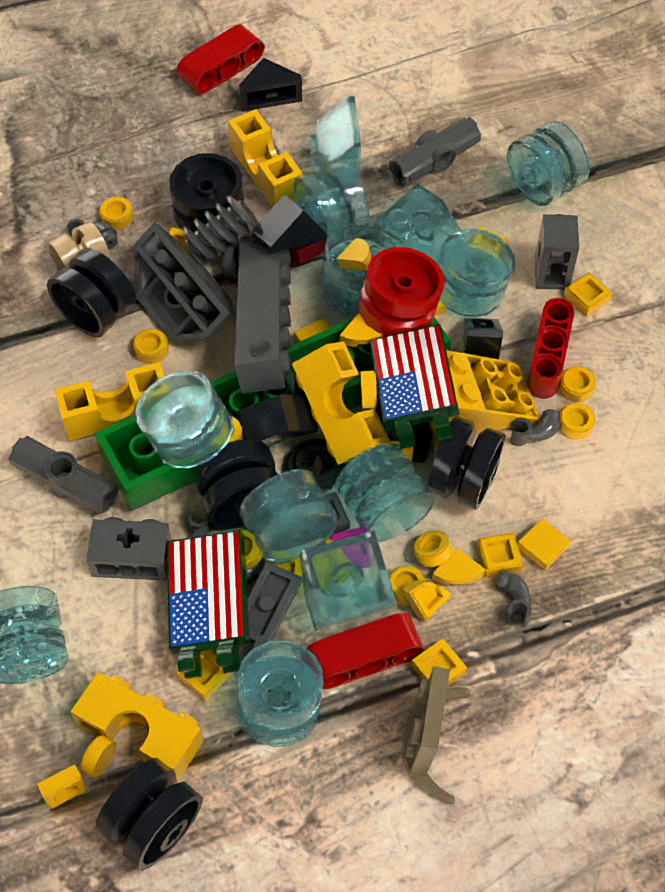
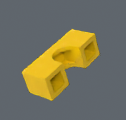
M257 109L228 120L230 148L273 208L284 194L294 203L304 200L302 171L288 152L280 155L277 154L272 141V130Z
M344 341L325 344L292 363L296 372V381L305 392L311 405L312 416L320 425L327 440V449L338 465L356 460L390 442L375 408L354 414L343 403L342 391L344 385L350 379L359 375Z
M157 362L125 371L126 382L120 388L110 392L95 391L91 386L90 380L54 389L68 441L95 435V432L171 399L161 363Z
M97 672L70 711L76 726L95 737L105 735L111 740L126 726L140 725L145 727L149 733L139 749L143 763L148 759L157 757L176 774L175 782L178 783L203 743L201 728L198 727L199 723L184 712H179L177 715L164 708L165 704L160 699L149 693L141 696L130 690V684L119 676L111 675L109 678Z

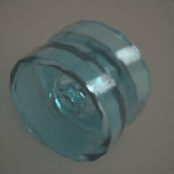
M557 120L546 122L536 128L532 134H525L513 141L508 147V166L514 182L531 202L539 206H548L565 193L571 192L584 184L588 179L590 171L589 162L582 143L566 124Z
M335 161L323 166L320 174L309 172L295 179L293 186L296 204L327 233L326 240L328 244L339 241L343 236V232L352 235L366 229L369 225V210L362 187L353 171L343 161Z
M479 229L460 230L447 237L438 257V265L443 271L445 286L439 301L445 305L446 309L458 315L468 317L489 315L498 309L515 269V256L509 245L499 236Z
M177 371L160 378L151 384L141 395L135 409V421L148 441L151 442L162 461L173 468L188 469L206 463L217 456L227 445L233 431V420L207 377L196 371Z
M303 469L283 472L266 480L244 499L239 509L240 517L248 532L255 536V544L262 557L270 564H282L293 561L312 552L322 545L339 525V517L331 503L322 497V488L315 476L310 471Z

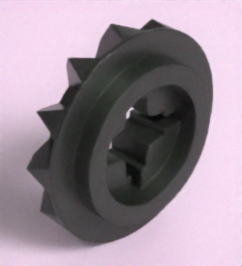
M310 439L300 443L293 449L288 460L291 480L294 479L301 489L304 487L312 489L315 494L320 489L327 488L331 491L337 482H342L346 470V463L338 465L335 458L329 453L326 446L327 440ZM316 456H320L323 466L318 475H315L313 468L310 467L314 465Z

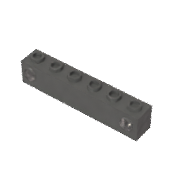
M251 236L240 237L235 369L242 394L285 388V373L291 372L290 354L287 350L291 349V337L288 328L291 327V316L288 306L291 305L289 289L291 284L289 264H291L290 249L269 253Z

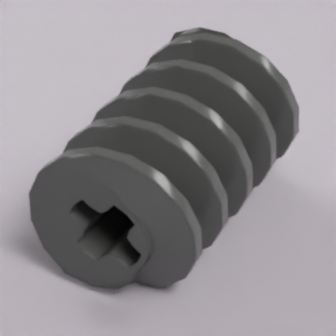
M228 195L226 196L228 208H225L220 203L215 204L218 212L217 216L208 210L205 211L206 224L197 218L194 219L197 229L195 232L187 226L183 227L186 237L185 242L192 255L201 265H206V257L212 260L216 258V249L222 252L226 251L228 248L227 241L231 244L237 243L239 240L238 233L242 236H247L249 234L248 225L253 228L258 225L255 215L242 200H236Z

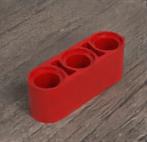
M238 24L184 56L178 63L176 72L197 93L205 94L257 62L264 52L265 45L245 26Z
M552 298L543 307L527 381L530 393L540 399L551 398L557 393L563 372L575 314L572 303L563 298Z
M405 612L320 639L305 649V655L318 688L325 690L412 661V659L424 652L425 649L410 614Z

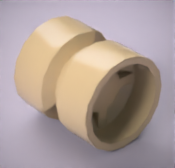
M91 221L72 229V236L63 234L47 242L49 254L58 270L68 268L70 259L84 248L97 250L110 259L106 242Z

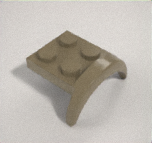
M433 666L429 680L421 679L419 692L415 696L413 708L407 719L402 737V758L408 775L416 785L432 797L452 805L455 802V797L441 789L431 779L428 770L438 750L445 703L469 697L470 690L461 687L447 688L450 669Z

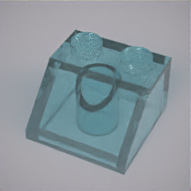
M355 96L346 97L316 121V134L310 135L311 154H317L318 158L313 159L314 179L320 178L321 192L360 189L361 142Z
M417 183L374 222V249L380 252L392 247H409L425 253L435 260L439 267L466 243L465 235L444 201Z
M375 530L300 551L304 596L315 631L387 611L397 606Z

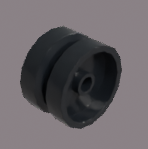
M202 153L187 157L175 166L170 175V194L173 216L178 227L183 230V227L187 226L195 232L197 229L194 219L197 218L206 224L205 211L208 210L217 216L218 212L215 204L220 203L225 208H228L229 205L226 198L228 195L244 202L242 174L234 162L218 154Z
M91 248L81 249L70 259L68 268L59 269L47 282L48 293L64 317L79 330L95 338L102 337L114 325L115 317H123L137 301L135 291L122 270L108 257Z
M455 416L450 422L453 438L442 440L430 471L427 491L447 498L454 492L459 482L457 490L459 504L477 510L496 475L506 436L505 433L487 427L478 435L473 445L476 433L474 422Z
M245 439L222 444L201 457L192 470L198 493L203 497V507L208 521L217 528H242L250 523L253 524L256 521L265 519L267 515L277 511L286 499V489L280 475L275 470V461L270 448L262 441Z
M157 757L148 759L137 766L122 780L101 808L95 825V829L114 846L124 843L123 855L142 871L155 865L175 847L196 819L203 802V797L185 781L174 784L176 774Z

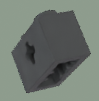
M543 214L535 253L536 289L565 290L566 287L571 285L579 252L578 215Z
M108 517L104 520L93 519L86 559L91 577L167 581V541L172 540L169 524L155 519H145L142 522L124 521L117 517Z

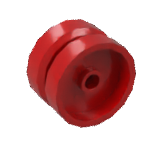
M392 247L381 250L371 258L367 267L364 284L358 299L359 314L367 326L383 336L431 326L445 286L443 271L435 260L421 251L409 247Z

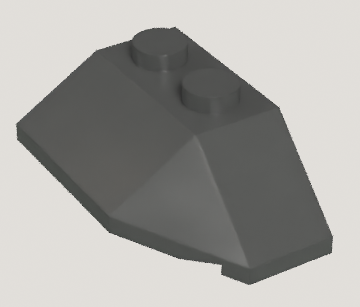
M154 222L132 246V254L135 258L134 284L136 298L172 343L179 344L210 340L233 315L232 299L207 269L196 260L192 253L159 224Z

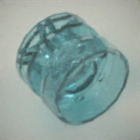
M349 225L338 229L329 236L324 247L322 296L328 306L340 314L355 317L359 313L358 299L366 272L340 268L336 258L355 238L362 239L368 243L371 250V258L381 250L396 247L387 234L378 228L367 225Z
M386 443L364 451L350 461L336 479L335 488L344 499L347 507L351 511H355L354 518L366 537L372 542L390 540L405 533L427 516L434 505L435 497L421 476L414 473L415 468L399 444Z
M19 586L0 591V683L21 684L40 680L54 675L68 663L69 659L64 632L59 628L62 621L57 594L52 590L39 586Z
M280 640L268 641L253 648L243 659L237 674L238 719L245 732L254 740L272 747L291 746L304 740L315 728L320 715L324 685L322 668L315 655L300 644ZM276 699L283 700L282 705L275 704Z

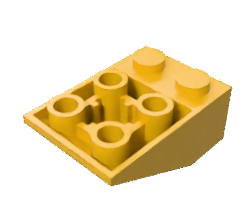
M446 350L460 413L457 416L474 422L475 434L481 433L487 427L494 430L511 428L516 418H525L531 424L541 421L519 363ZM455 416L449 417V421L451 422ZM430 421L433 432L436 433L434 422Z

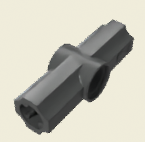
M471 117L463 118L439 133L435 130L423 133L413 148L389 161V169L394 180L400 186L403 184L407 185L431 170L436 172L445 171L454 162L456 155L481 141V132L478 129L477 123Z
M29 436L19 438L12 447L11 455L8 458L10 464L50 486L52 493L56 496L71 498L98 514L107 512L113 505L118 493L117 484L78 464L76 458L71 453L65 451L56 452ZM67 472L69 473V474L66 475V476L57 477L58 475H60V474H62V473H67Z

